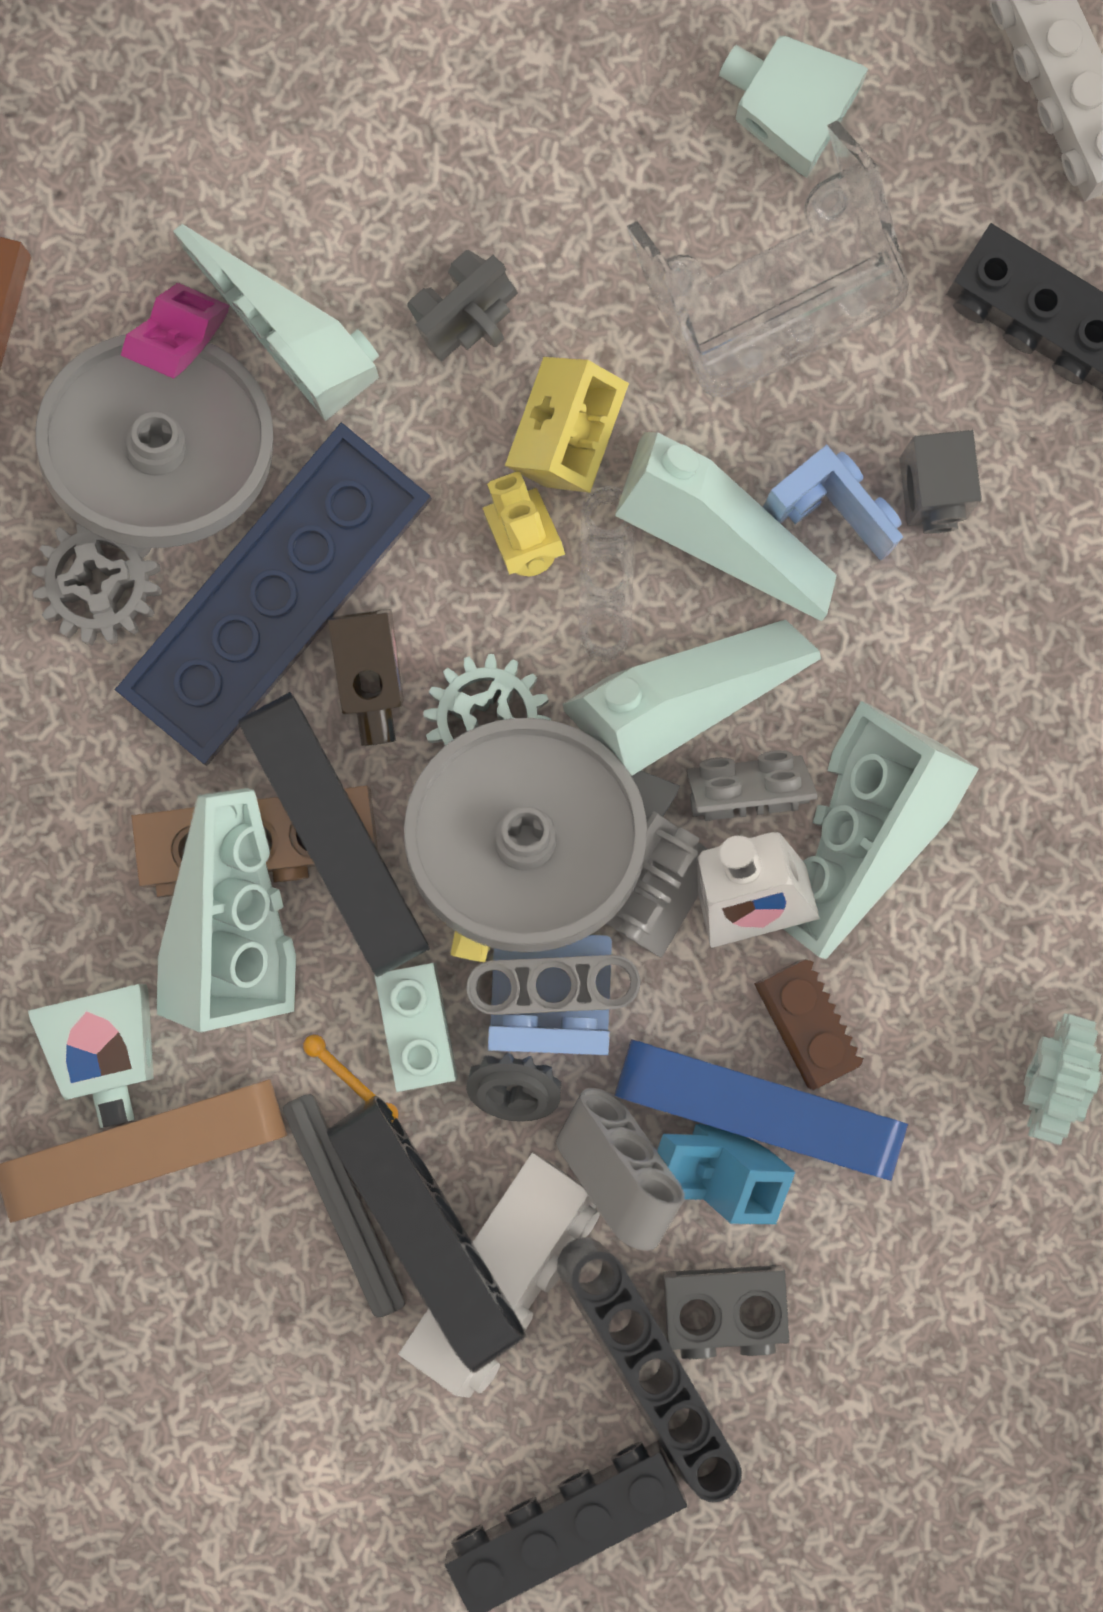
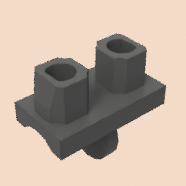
M465 250L451 263L448 270L450 277L457 285L453 291L442 299L431 287L423 288L408 301L407 306L417 322L415 326L429 350L441 362L460 345L468 350L482 337L494 348L505 340L496 324L510 313L506 304L518 292L507 277L504 264L494 255L484 260L472 251Z

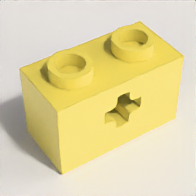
M543 357L505 466L520 472L521 475L547 488L590 493L629 383L589 360Z

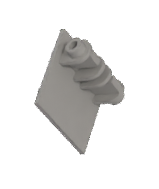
M769 751L759 755L757 761L735 763L731 758H710L702 761L699 764L700 767L686 769L692 791L690 794L692 816H704L705 821L734 818L733 809L738 808L740 817H746V807L753 806L756 807L757 815L764 814L763 805H767L769 813L798 811L799 804H807L810 800L818 799L817 791L802 755L793 756L788 751Z
M653 811L647 821L646 851L637 884L623 907L606 924L662 958L698 897L697 856L700 852L708 850V848L699 843L700 838L681 827H676Z

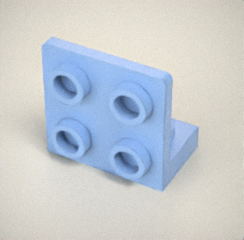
M825 445L771 489L763 506L780 524L789 517L796 525L822 503L821 499L826 495L880 561L889 555L903 538L897 529L902 525V522L894 509L881 497L874 501L859 484L864 478L854 461L843 451L835 455L828 445Z
M589 935L570 945L540 952H514L494 948L493 961L611 955L612 939L605 935ZM611 965L603 967L596 976L597 990L607 999H610ZM552 967L545 969L537 978V992L547 1002L555 1003L562 1001L570 992V977L560 968ZM493 970L491 1005H499L508 999L511 993V983L506 974ZM609 1009L491 1014L488 1050L609 1055Z

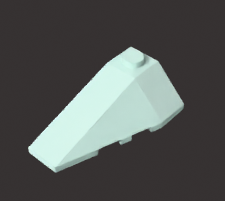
M181 224L173 231L180 246L325 421L379 378L376 366L373 363L379 355L358 329L349 334L338 320L187 226Z
M644 432L639 440L615 516L822 621L828 613L837 575L710 459L658 432Z
M785 619L611 674L562 705L564 712L583 732L597 739L610 749L632 776L821 659L820 651Z
M861 701L831 755L827 771L838 774L830 806L817 805L813 824L822 826V835L816 856L803 860L807 867L820 919L784 928V930L818 957L827 959L950 820L979 768L934 739Z
M244 788L198 795L158 955L157 1015L197 1032H205L294 1012L296 953L292 938L284 935L278 910L284 906L280 890L273 888L266 866L270 851L254 790Z

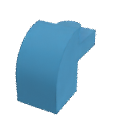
M696 1124L692 1135L663 1134L657 1152L681 1185L685 1193V1199L704 1200L730 1224L777 1223L795 1171L766 1147L752 1139L709 1125Z

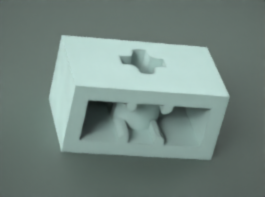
M436 963L389 971L378 978L375 976L396 1092L456 1081L458 1077Z

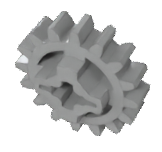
M78 523L76 525L77 533L72 536L59 527L55 532L60 545L55 549L42 544L39 549L49 559L47 566L32 567V574L45 581V586L33 591V597L38 601H50L51 603L45 609L42 616L50 623L58 621L63 617L59 632L70 638L78 629H81L82 642L92 646L98 632H102L107 642L111 645L117 643V629L120 627H124L133 635L138 633L139 630L134 621L135 616L139 613L152 618L155 612L145 603L147 596H159L162 593V589L158 585L149 581L150 576L161 571L160 565L157 561L143 560L152 548L134 547L113 542L90 532ZM101 544L111 545L122 550L130 560L124 561L120 559L111 561L107 559L104 551L101 549ZM76 552L77 558L69 571L61 574L67 560ZM96 568L106 576H110V579L101 582L102 592L98 594L88 586H84V583L93 580L92 570ZM134 587L130 599L118 611L117 603L125 589ZM80 600L86 602L94 619L74 614L65 602Z

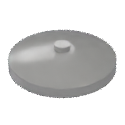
M126 334L102 341L76 356L58 373L48 387L42 399L36 422V447L43 479L58 505L73 520L90 532L119 544L143 548H168L186 545L212 536L236 521L256 500L266 482L272 463L273 422L268 402L260 385L243 364L231 354L208 342L194 361L174 379L121 356Z
M511 718L484 724L467 731L443 747L430 760L416 781L408 801L404 824L405 850L411 876L420 895L430 909L450 928L468 939L491 948L514 952H540L557 949L586 938L610 921L623 907L637 884L644 862L647 841L646 814L640 792L631 774L618 757L600 741L577 728L560 722L537 718Z

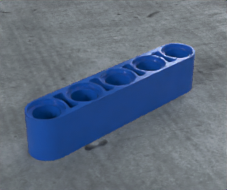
M633 1039L630 1041L614 1096L889 1181H892L908 1128L907 1123L877 1115Z

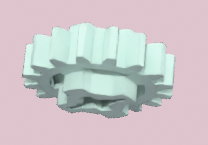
M488 654L485 667L476 668L470 656L464 658L465 673L460 676L451 669L446 668L443 673L449 686L445 690L438 687H431L429 690V694L439 702L438 708H430L424 710L423 713L424 719L437 722L438 728L426 734L428 742L439 743L443 741L445 746L454 740L448 726L449 713L462 719L466 730L470 731L478 727V721L472 715L475 709L486 711L489 705H493L497 696L500 695L497 701L498 718L500 720L514 718L508 706L513 691L524 702L527 718L551 720V718L544 715H537V709L549 703L547 694L532 696L530 692L537 682V677L532 673L525 676L522 680L517 678L518 661L514 659L507 664L504 670L498 669L494 654ZM492 681L488 691L473 696L463 692L460 693L465 687L475 682Z
M1065 1013L1061 1022L1058 1021L1056 1024L1054 1037L1042 1036L1040 1038L1036 1053L1031 1064L1028 1066L1024 1080L1026 1090L1023 1104L1028 1105L1029 1110H1032L1027 1122V1127H1030L1028 1136L1061 1145L1062 1139L1067 1138L1071 1122L1075 1123L1076 1120L1083 1122L1086 1118L1088 1107L1094 1094L1097 1093L1102 1074L1099 1072L1101 1054L1096 1053L1097 1047H1094L1098 1035V1030H1095V1021Z

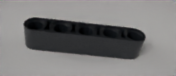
M290 691L238 719L247 741L375 976L378 978L429 950L430 946L292 692Z
M374 1096L327 1129L329 1140L450 1346L461 1362L471 1372L477 1373L525 1339L526 1333L401 1123L396 1117L394 1119V1116H392L393 1112L380 1097Z
M578 1238L570 1241L562 1249L558 1257L557 1270L560 1279L675 1471L702 1500L712 1503L722 1502L730 1498L737 1491L741 1483L742 1469L740 1463L623 1265L599 1241L592 1238ZM594 1259H601L602 1269L599 1275L593 1281L580 1283L579 1276L583 1266ZM622 1310H631V1318L628 1325L617 1332H609V1324L612 1317ZM660 1359V1367L657 1373L648 1380L639 1381L641 1368L648 1361ZM689 1408V1415L686 1421L675 1429H668L671 1416L680 1409ZM711 1457H717L715 1468L709 1474L697 1477L700 1465Z

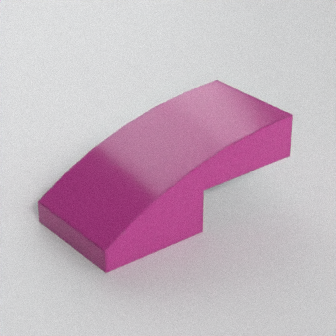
M176 283L155 298L150 319L126 334L121 356L174 379L205 348L226 318L230 305L181 283Z

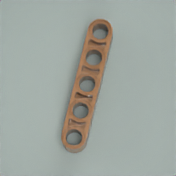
M271 1079L1 1163L0 1192L9 1222L12 1223L288 1136Z

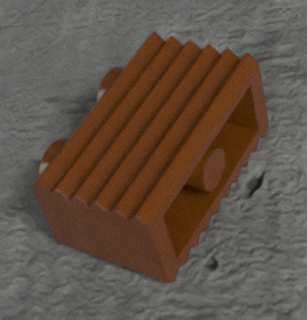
M801 959L754 983L807 1088L816 1090L861 1067L864 1058L856 1056L858 1047L850 1045L852 1036L846 1035L847 1026L839 1023L842 1015L834 1013L836 1004L828 1002L830 993L823 992L825 983L817 981L820 972L812 970L814 962Z

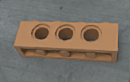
M367 785L344 788L378 850L371 789ZM279 798L257 799L263 827L268 829L272 836L270 856L266 862L268 873L273 872L274 882L308 879V868L316 866L307 850L302 846L300 837ZM195 807L131 815L139 886L146 888L156 887L157 897L174 895Z

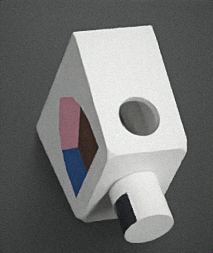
M770 832L752 838L741 835L732 836L726 839L721 846L704 850L698 854V896L711 948L820 919L806 864L780 833Z

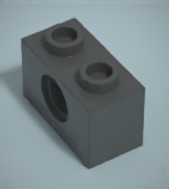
M965 430L913 436L899 458L907 526L922 525L924 534H938L957 530L958 522L966 520L982 501L974 431Z

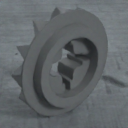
M507 1052L502 1059L484 1056L481 1064L471 1066L466 1091L470 1100L479 1109L492 1116L508 1121H533L544 1118L557 1109L560 1103L562 1081L553 1076L551 1066L535 1065L532 1056L522 1060L514 1058ZM512 1084L517 1085L516 1087L513 1086L510 1091L507 1090V1087Z

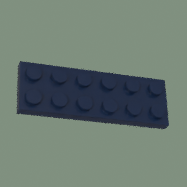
M341 422L114 690L201 763L208 766L240 728L238 719L257 708L328 624V620L333 618L432 500L431 496Z

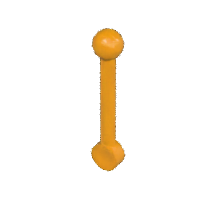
M316 1034L306 1037L303 1042V1050L306 1055L314 1058L318 1057L365 1102L376 1096L326 1049L323 1037ZM386 1102L393 1112L391 1116H394V1119H398L399 1112L397 1107L392 1103Z

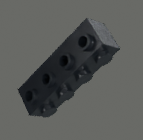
M990 223L946 294L955 300L953 304L955 310L973 322L981 324L986 319L1004 330L1005 332L1002 335L1004 340L1015 349L1026 354H1032L1036 350L1054 361L1052 365L1053 370L1065 380L1077 385H1081L1086 381L1103 392V292Z
M642 1441L634 1443L611 1457L613 1464L593 1475L589 1469L578 1472L557 1486L560 1491L559 1493L540 1503L536 1497L529 1498L506 1511L504 1516L507 1520L486 1531L483 1525H479L454 1538L451 1541L453 1548L446 1553L444 1566L467 1611L488 1612L688 1507L685 1494L658 1441L647 1447L644 1446Z

